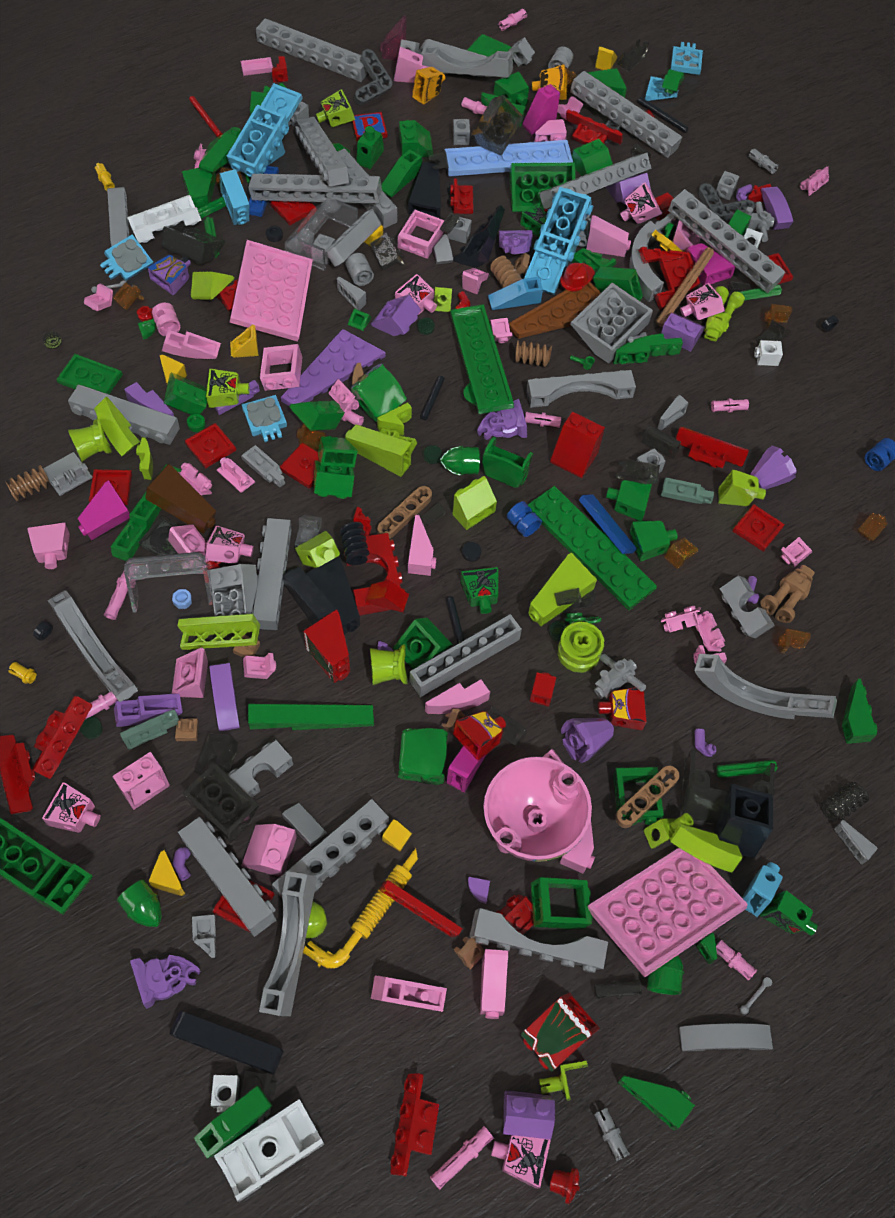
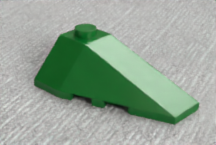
M232 127L210 142L199 163V167L215 172L229 162L227 155L242 130L238 127Z

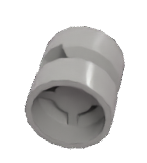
M563 46L557 48L548 64V69L565 65L567 71L573 60L572 51Z
M362 253L350 255L345 265L354 284L364 286L371 282L374 274L365 255Z

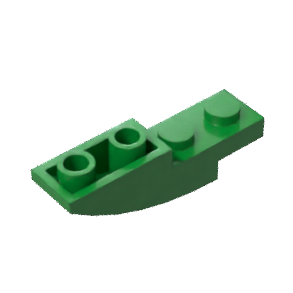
M654 334L635 339L632 343L628 342L616 350L613 363L648 362L649 356L680 354L683 345L682 338L665 339L664 334Z

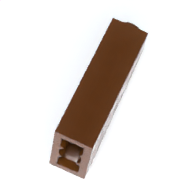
M170 464L147 487L146 500L186 524L194 525L201 533L204 534L208 528L211 529L216 523V510Z

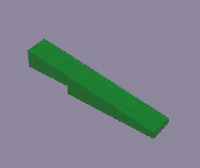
M173 467L177 472L182 471L179 468ZM146 492L129 514V522L111 545L112 556L129 563L161 511L160 507L146 500Z
M248 704V724L250 729L292 727V730L374 726L373 705Z

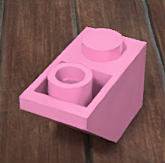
M548 120L535 132L534 142L566 140L567 132L564 120Z

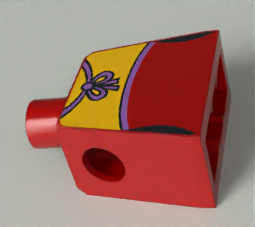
M637 688L612 691L609 702H598V713L610 714V722L613 726L643 730L646 724L644 691L641 692Z
M483 711L456 720L453 735L478 761L500 743L503 734L502 729L506 727V722L501 716L492 719L487 712Z

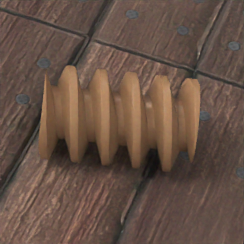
M500 256L491 263L490 270L503 288L522 279L506 256Z
M518 340L515 353L516 363L522 358L523 364L529 359L530 365L536 361L537 366H539L542 361L543 366L546 367L550 361L552 345L548 350L546 344L540 349L539 343L533 348L532 342L526 347L525 341L520 346Z
M41 465L38 466L39 472L32 468L31 475L25 471L24 478L18 474L17 481L11 477L10 484L6 482L13 498L17 502L19 501V495L26 498V492L30 495H33V489L40 492V485L47 489V482L49 480Z

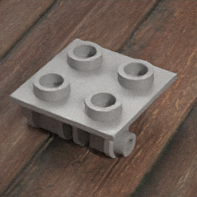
M74 452L43 468L50 484L59 496L93 478L88 472L86 464H82Z

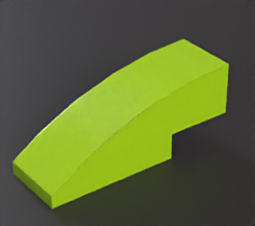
M105 397L94 409L108 439L119 454L124 456L137 446L140 441L129 429L132 425L111 400Z
M679 824L670 838L673 844L688 854L731 873L743 858L737 845L720 841L717 834L684 824Z

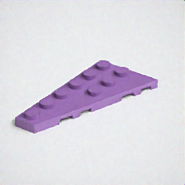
M342 329L301 374L300 386L289 388L281 396V402L288 406L296 403L310 402L319 393L327 392L328 388L333 386L338 379L344 382L352 377L357 363L361 362L362 368L365 366L369 367L375 360L386 357V352Z

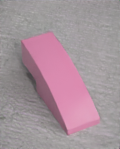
M168 329L162 351L188 358L216 359L221 343L190 332H186V335Z
M482 680L465 689L459 683L425 703V711L427 714L451 713L453 709L467 710L488 701L490 691Z

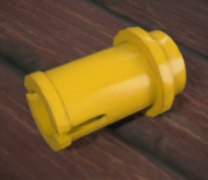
M13 662L9 667L12 670H8L10 674L22 679V682L25 684L33 683L37 676L32 668L27 669L17 662Z

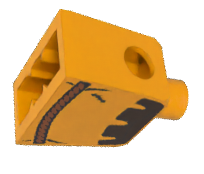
M565 65L541 71L540 81L532 82V90L538 91V89L551 84L560 92L559 100H566L567 71Z
M434 67L416 70L412 97L423 105L440 93L441 84L445 81L444 73Z

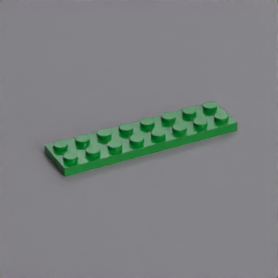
M484 304L450 310L478 414L514 408L513 398Z
M555 486L528 504L532 512L536 513L542 520V525L628 611L656 590L657 585L625 554H622L614 543Z

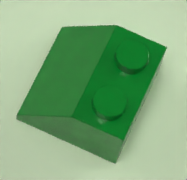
M415 120L399 121V139L402 155L410 149L422 157H433L430 132Z
M600 139L573 149L572 159L573 163H575V170L581 176L613 164L608 148Z
M171 372L164 404L190 415L201 414L207 405V389L203 385Z
M336 401L303 402L289 406L310 431L336 429L345 413Z
M315 460L314 493L322 497H327L328 495H334L341 499L352 497L354 483L353 468L322 466L320 461Z
M420 618L412 622L393 648L394 650H399L400 646L405 644V662L412 669H415L447 651L453 644L428 618Z

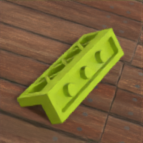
M254 614L179 619L177 625L183 633L180 644L182 650L257 645L260 623ZM247 632H252L251 639L241 638ZM230 633L235 634L230 640L223 639ZM210 635L217 636L212 641H205V639ZM189 636L198 637L192 643H188Z

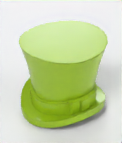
M99 418L94 419L93 425H90V427L68 430L81 462L98 452L112 453Z
M405 644L395 651L370 648L373 685L394 679L401 680L403 684H408L405 670Z

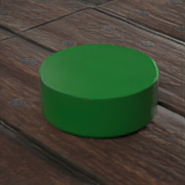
M200 414L190 415L187 418L189 430L192 432L202 431L206 426L205 418Z

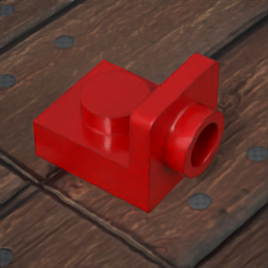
M279 56V63L276 64L277 67L271 69L274 83L288 81L284 56Z

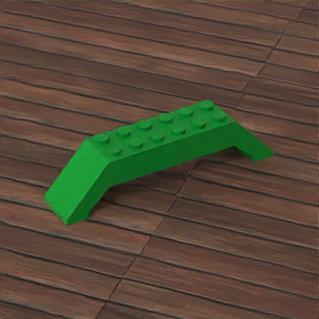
M0 818V877L38 903L64 915L93 876L76 864L63 860Z

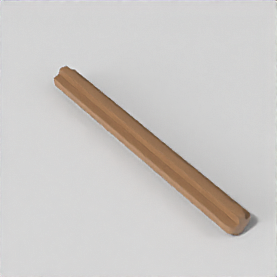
M707 247L657 318L656 324L663 327L669 315L674 313L714 255L712 248Z

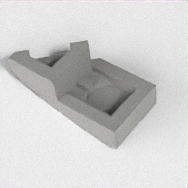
M444 234L434 246L436 265L453 262L447 234Z
M216 915L192 917L194 942L209 954L211 958H215Z

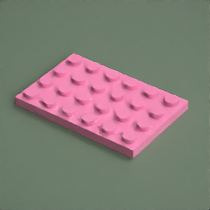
M247 240L230 323L248 328L253 324L258 331L298 342L313 259Z
M678 848L589 904L588 909L594 919L634 966L646 977L744 911L748 904L710 864Z

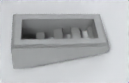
M341 277L337 278V290L355 309L360 311L366 305V292Z
M681 395L675 398L661 416L657 428L659 431L686 413L688 402Z
M844 820L834 828L861 865L866 863L878 849Z

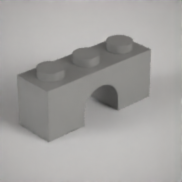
M738 575L720 588L723 594L721 595L722 599L732 608L731 614L736 620H739L742 625L740 628L746 636L757 638L775 626L765 609L757 607L753 611L748 612L746 608L747 600L755 593L746 578Z
M277 740L267 743L260 753L249 757L242 767L234 769L228 774V778H226L227 785L239 800L245 804L260 792L259 785L254 780L256 774L260 771L268 770L277 778L293 766L292 757Z

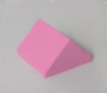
M679 220L673 243L686 252L688 247L699 244L700 237Z
M194 525L175 526L169 529L168 541L190 570L206 561L207 542Z
M199 648L176 659L172 694H180V697L204 698L208 666L205 649Z

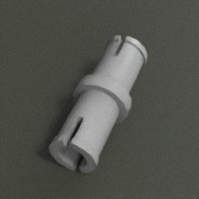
M755 148L750 151L752 154H749V158L757 162L759 167H764L771 174L776 172L778 165L771 161L769 156L761 154Z
M608 1108L601 1110L606 1119L605 1121L600 1112L594 1114V1117H596L604 1134L602 1136L604 1141L608 1142L617 1162L622 1159L618 1148H620L624 1158L629 1156L630 1153L620 1136V1129L616 1128Z

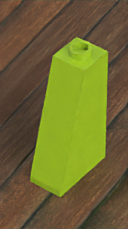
M355 425L345 435V439L358 450L357 454L400 477L411 465L412 443L359 425Z
M569 553L530 603L528 612L530 618L540 626H543L595 588L597 579L572 553Z

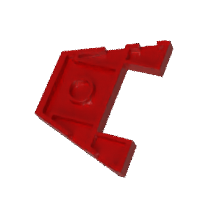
M641 247L639 253L643 264L659 261L669 291L655 295L658 308L662 310L693 268L694 263L690 252L661 251L658 248L653 250ZM699 277L696 279V281L691 286L689 291L700 284Z

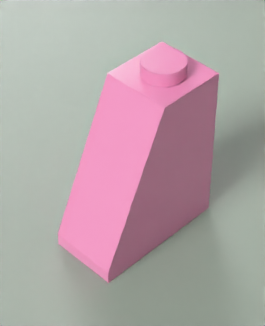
M592 215L586 246L587 250L594 253L625 257L626 250L630 249L631 240H628V232Z
M485 949L482 958L480 1014L485 1015V1018L498 1019L505 1012L508 951Z

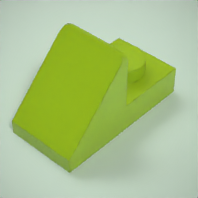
M406 403L378 417L377 429L379 431L382 428L396 430L399 435L403 436V423L412 418V407L410 404Z

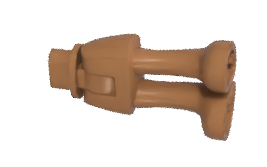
M802 565L780 580V589L774 596L766 595L760 602L762 608L766 610L768 615H773L785 596L789 594L791 596L777 611L775 619L783 623L792 622L795 617L793 608L799 600H804L808 596L815 572Z

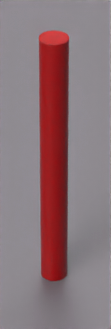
M191 96L189 98L190 102L217 137L222 135V132L197 99Z

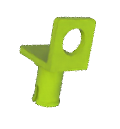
M435 287L434 303L437 304L435 311L450 312L452 288Z
M684 813L677 819H660L645 828L644 833L650 847L656 848L670 840L679 824L692 826L694 823L690 814ZM653 829H658L660 832L658 841L652 838Z
M587 1061L560 1065L562 1072L560 1076L539 1079L541 1086L550 1085L541 1087L542 1095L563 1090L567 1101L571 1100L566 1071L588 1067Z

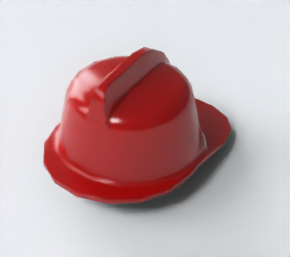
M572 263L562 274L560 283L568 291H579L593 279L595 272L587 264Z

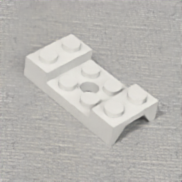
M190 195L127 217L139 243H146L154 238L153 231H160L169 225H177L180 221H183L185 226L195 225L201 221L197 207L194 206Z
M299 1099L215 1154L214 1157L232 1187L236 1200L240 1202L261 1188L269 1180L322 1147L324 1143ZM268 1142H273L276 1145V1152L271 1157L264 1156L262 1151L263 1146Z

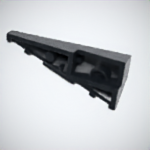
M502 205L496 207L494 215H489V221L482 224L469 238L466 247L463 246L460 249L461 253L453 257L454 262L477 268L489 261L505 211Z

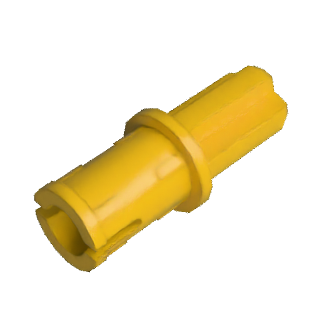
M97 163L95 170L105 190L115 188L111 180V174L106 170L104 164Z

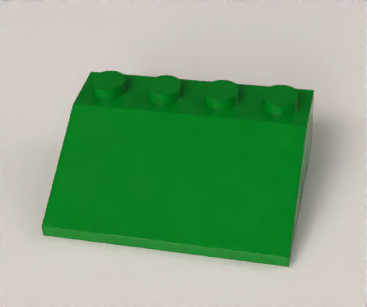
M511 163L509 178L512 212H523L542 202L540 192L576 179L575 163Z

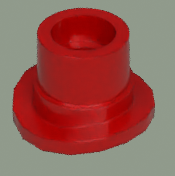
M572 1168L571 1172L555 1169L553 1172L550 1191L565 1197L566 1204L572 1202L576 1192L580 1189V1186H578V1169Z

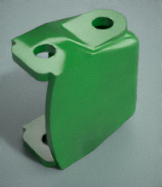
M383 364L373 367L351 387V392L356 396V400L375 422H377L378 417L396 409L407 399L398 381Z
M491 438L483 454L482 463L485 475L514 488L522 486L527 478L533 453L530 452L525 459L496 447V438Z
M433 728L403 730L398 777L403 780L416 781L423 784H443L445 775L442 772L446 760L448 732L444 731V729Z

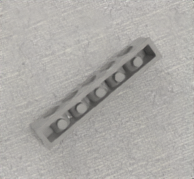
M371 799L292 866L288 872L317 877L315 891H317L323 885L322 881L328 876L330 878L333 877L344 862L349 863L352 861L359 849H365L371 844L374 836L377 834L381 835L386 831L389 817ZM364 823L372 826L369 830H362L360 828ZM352 837L355 839V842L353 844H346L344 840ZM331 851L339 853L338 857L330 859L327 855ZM315 865L322 867L319 873H313L310 870ZM286 872L272 883L273 890L282 900Z

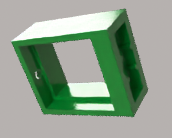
M658 767L616 768L613 774L617 812L625 804L623 783L649 782L658 773ZM652 785L654 795L660 794V789L656 785ZM662 798L654 804V811H647L633 825L643 822L646 825H652L662 819L664 816ZM629 811L626 815H623L621 819L623 821L626 819L629 820V817L633 813V811Z
M539 877L531 883L534 927L583 929L592 924L593 916L588 909L591 893L587 880ZM549 887L575 889L578 918L551 916Z

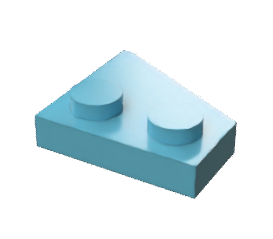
M651 76L645 100L675 98L678 92L674 91L673 94L664 92L665 88H662L664 79Z

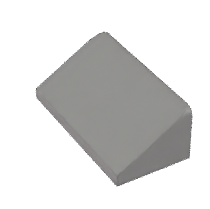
M299 803L282 813L284 820L295 829L298 835L310 847L314 846L327 834Z

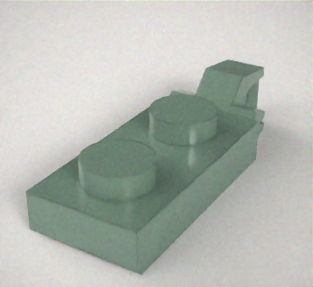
M665 478L661 496L696 504H711L714 492L705 490L700 484Z
M174 709L135 727H131L121 732L120 735L127 748L132 749L168 733L167 729L177 725L180 720Z

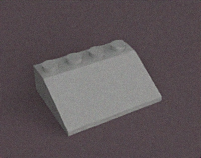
M611 283L571 322V325L594 354L609 364L614 359L616 350L628 343L627 338L629 336H637L649 324L653 310Z

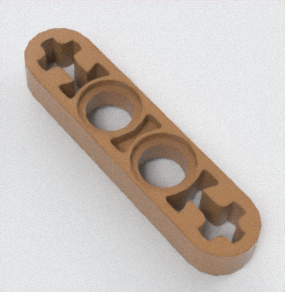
M427 486L417 488L379 523L377 533H388L389 539L395 536L415 515L431 502V489ZM408 504H414L416 506V509L408 510L406 506ZM399 515L404 519L401 522H396L393 518Z
M673 766L662 768L618 810L615 817L616 823L622 828L631 827L677 783L679 779L678 770ZM671 773L673 775L672 779H668L663 784L661 781L664 780L666 774ZM649 786H658L660 794H652L649 791ZM643 799L646 807L642 809L636 807L635 800ZM632 809L633 813L630 815L629 820L623 821L621 819L622 816Z

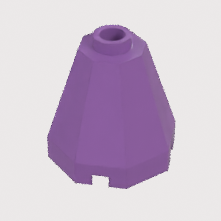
M775 446L768 448L750 475L759 479V488L769 489L790 482L796 477L797 469L788 455L784 457L781 454L784 452L781 448Z
M572 718L567 720L561 728V734L565 733L566 737L562 739L564 747L570 757L574 760L580 759L578 761L580 763H584L593 757L614 735L612 723L604 718Z

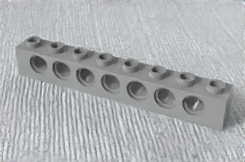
M266 18L256 28L257 42L359 82H362L368 74L360 60L361 55Z
M585 71L573 79L570 90L572 94L619 126L621 125L622 128L667 158L678 149L682 139L681 135Z
M315 117L296 120V136H299L300 142L303 143L307 154L314 161L320 175L322 174L323 180L330 187L349 183L346 164Z
M648 153L635 155L540 192L543 208L552 207L554 194L558 192L559 187L568 188L580 194H588L651 169Z
M252 174L248 187L252 200L379 203L382 192L380 176H348L349 183L330 187L323 180L322 175Z
M684 189L671 201L668 209L671 214L765 292L769 293L781 281L785 271L780 266L775 264L767 255L758 250L755 245H752L729 224L719 218L705 204L696 199L693 194Z

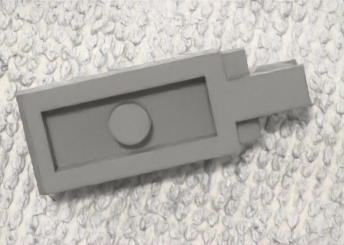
M256 445L241 455L242 460L269 483L273 481L279 488L285 484V478L281 475L282 471L279 465Z

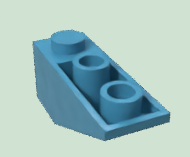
M539 277L525 278L488 295L492 310L541 303L543 288Z

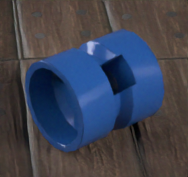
M884 438L878 442L875 447L865 454L864 458L867 465L874 471H882L895 459V441Z
M524 501L513 506L507 514V519L514 526L517 525V530L524 537L533 534L542 524V520L536 513L532 512V509Z

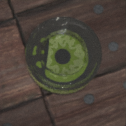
M51 331L43 336L44 345L49 349H56L62 344L61 336L57 332Z

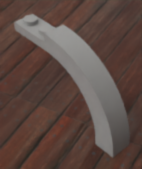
M671 213L655 224L649 221L639 231L633 243L629 269H636L643 297L648 302L655 299L657 293H661L664 282L654 274L648 263L643 264L639 249L641 247H647L648 249L656 241L652 236L654 230L664 235V229L668 223L674 224L673 229L678 226L679 219Z
M65 590L47 600L79 651L108 691L119 702L129 699L138 690L133 682L125 675L103 647L68 592Z
M699 654L694 670L697 676L716 694L738 706L761 714L786 719H794L795 715L834 718L837 704L836 696L793 694L766 689L736 675L722 662L719 655Z

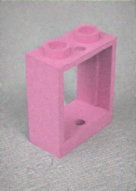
M414 210L398 235V248L428 259L434 246L444 233L445 220ZM416 226L434 232L429 242L411 235Z
M298 344L264 348L260 380L265 391L300 386L302 354ZM292 363L290 372L270 374L271 365Z
M151 752L112 776L133 810L170 786L161 766Z

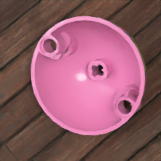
M529 757L507 765L493 778L485 795L484 816L487 826L497 842L498 849L503 853H510L517 858L527 861H550L567 854L582 840L591 819V797L581 777L569 766L550 758ZM565 779H570L571 781H573V783L571 785H566L562 781ZM502 838H506L512 841L508 844H505L501 840Z

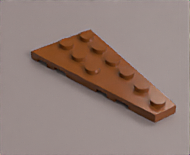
M591 282L579 291L565 290L511 321L509 329L520 339L572 326L571 322L601 292Z

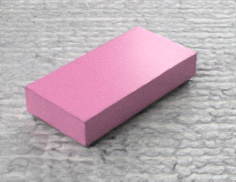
M270 57L241 61L243 76L272 72L273 65Z

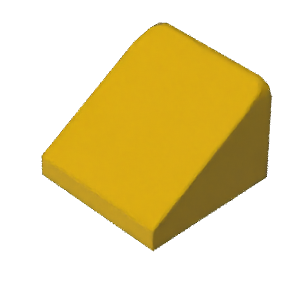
M379 226L364 243L372 248L383 239V226Z
M393 819L384 832L382 841L401 851L412 833Z

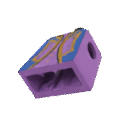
M168 255L148 267L150 279L170 294L175 295L189 279L187 267L191 265V262L186 256L178 260L172 255Z

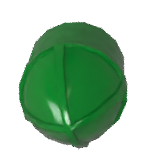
M453 447L442 456L440 462L453 474L478 475L480 464L479 448Z
M144 879L131 885L117 898V902L126 912L129 919L147 927L159 926L162 915L160 902L157 898L158 895L154 894Z
M679 955L648 975L647 990L666 995H680L682 993L684 971Z

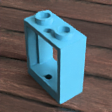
M234 169L220 173V191L233 225L245 224L249 221V202L237 171Z

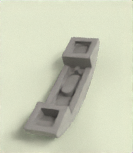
M706 1024L679 1027L682 1051L773 1049L770 1025Z

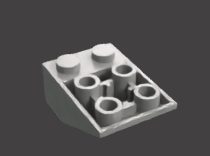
M239 564L210 570L214 616L251 614L258 585L256 565Z

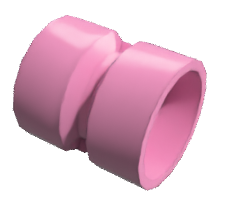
M170 303L157 304L152 309V316L158 332L162 336L167 335L168 329L179 332L180 323L174 307Z

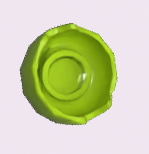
M314 901L312 902L306 938H316L323 933L327 925L324 909Z

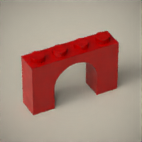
M388 533L365 536L366 543L368 544L367 549L369 550L366 563H375L382 566L388 574L384 581L391 580L401 588L402 575L396 569V567H399L397 556H393L392 552L395 551L393 539H389ZM370 587L353 590L359 615L391 610L366 603Z

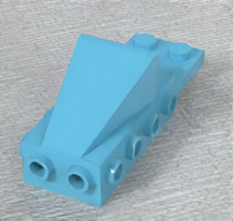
M277 84L272 85L261 106L257 105L227 155L233 170L241 171L249 177H252V174H263L266 171V166L285 154L282 139L289 131L288 122L300 104L302 94Z
M559 187L558 192L554 194L552 207L548 209L546 222L542 225L540 237L534 244L535 253L525 275V278L539 277L543 292L555 295L565 267L574 258L576 246L578 247L581 239L579 235L581 230H585L587 225L585 220L587 215L590 216L593 210L591 197Z

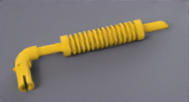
M416 848L403 866L396 865L393 872L390 873L385 881L389 880L401 889L405 887L404 885L412 877L409 871L418 860ZM378 889V893L367 904V907L364 909L365 911H362V914L359 915V918L356 920L357 922H354L351 926L354 933L342 949L332 954L329 951L325 952L312 941H309L307 943L309 947H304L303 954L317 962L318 967L337 968L342 966L350 958L349 954L360 938L367 939L370 932L373 931V928L376 927L379 923L378 921L381 920V917L384 916L394 900Z

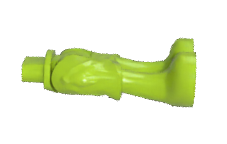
M718 286L715 290L722 297L724 306L728 299L729 291L723 286ZM733 292L729 297L725 311L707 318L704 330V337L706 339L717 341L718 337H721L726 332L733 311L741 307L745 301L742 293Z

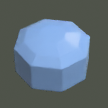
M178 589L173 593V604L178 609H187L192 604L191 593L186 589Z

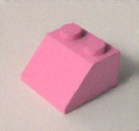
M276 824L256 825L241 866L281 877L286 871L297 838L295 829Z

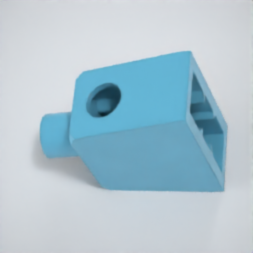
M769 862L767 866L763 865L753 877L742 897L748 904L745 910L756 917L772 901L783 878L778 873L780 870L778 865Z

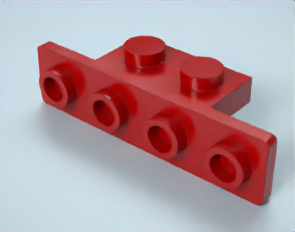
M569 109L566 111V120L578 125L572 135L573 140L584 145L600 139L603 143L607 139L618 144L622 143L623 134L620 131L613 130L603 123L595 122L590 117H584L576 111Z
M682 426L679 428L675 439L676 444L691 449L688 456L692 457L693 460L709 463V465L715 468H723L725 461L743 466L749 452L748 449Z
M74 696L65 713L55 710L49 716L47 725L43 732L38 735L34 748L42 751L33 767L34 772L48 779L52 778L92 708L91 703L78 696Z
M14 735L0 736V774L9 811L11 814L29 812L33 807L28 789L35 780L34 770L29 765L30 754L25 749L24 743H16Z
M420 1073L408 1074L404 1083L405 1093L400 1107L399 1127L395 1134V1150L391 1158L392 1175H407L411 1151L431 1155L439 1104L420 1099L424 1077Z

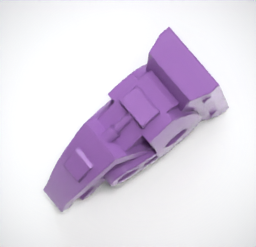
M532 230L499 231V248H503L505 253H526L532 247Z
M520 400L513 401L514 408L500 410L496 413L490 412L480 423L477 430L478 435L481 436L483 432H486L484 433V439L486 440L491 436L510 438L518 435L521 438H527V425Z
M169 955L168 958L161 960L154 958L145 964L140 958L130 961L141 999L146 1009L152 1007L155 1000H165L179 993L185 988L186 984L196 985V979H190L189 975L192 972H196L199 975L201 972L196 965L184 957Z

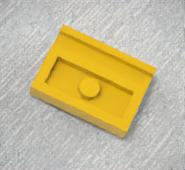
M654 230L652 236L660 243L659 246L665 251H682L670 239Z

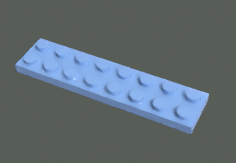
M567 140L444 149L448 176L509 172L511 163H573Z

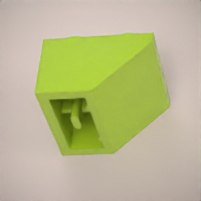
M485 476L473 480L469 486L459 489L454 495L453 516L466 530L496 511L497 501Z

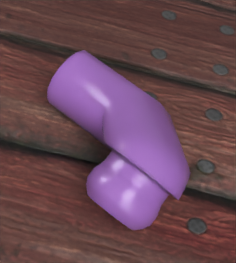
M748 184L737 189L736 199L738 201L746 200V194L753 191L752 185Z
M749 576L747 581L754 591L757 578ZM754 594L747 600V602H752L753 604H756L758 602L759 595Z
M696 729L695 748L704 756L711 757L716 753L715 745L705 742L704 729Z
M187 847L178 848L174 853L172 866L181 881L191 876L184 865L185 860L191 855Z

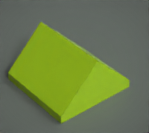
M193 272L191 298L212 300L234 280V277L216 272Z

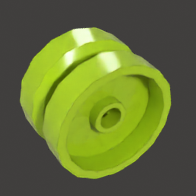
M575 622L567 626L561 635L558 645L560 662L573 672L583 673L592 670L597 666L604 648V637L601 631L588 622Z

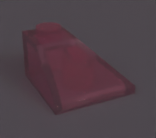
M403 16L385 36L384 42H381L380 51L382 52L383 59L397 61L401 39L406 40L407 16Z

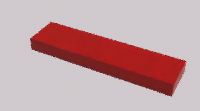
M389 880L385 881L379 889L382 893L451 938L458 936L463 929Z

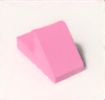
M476 268L463 271V289L478 294L481 283L487 280L489 273Z

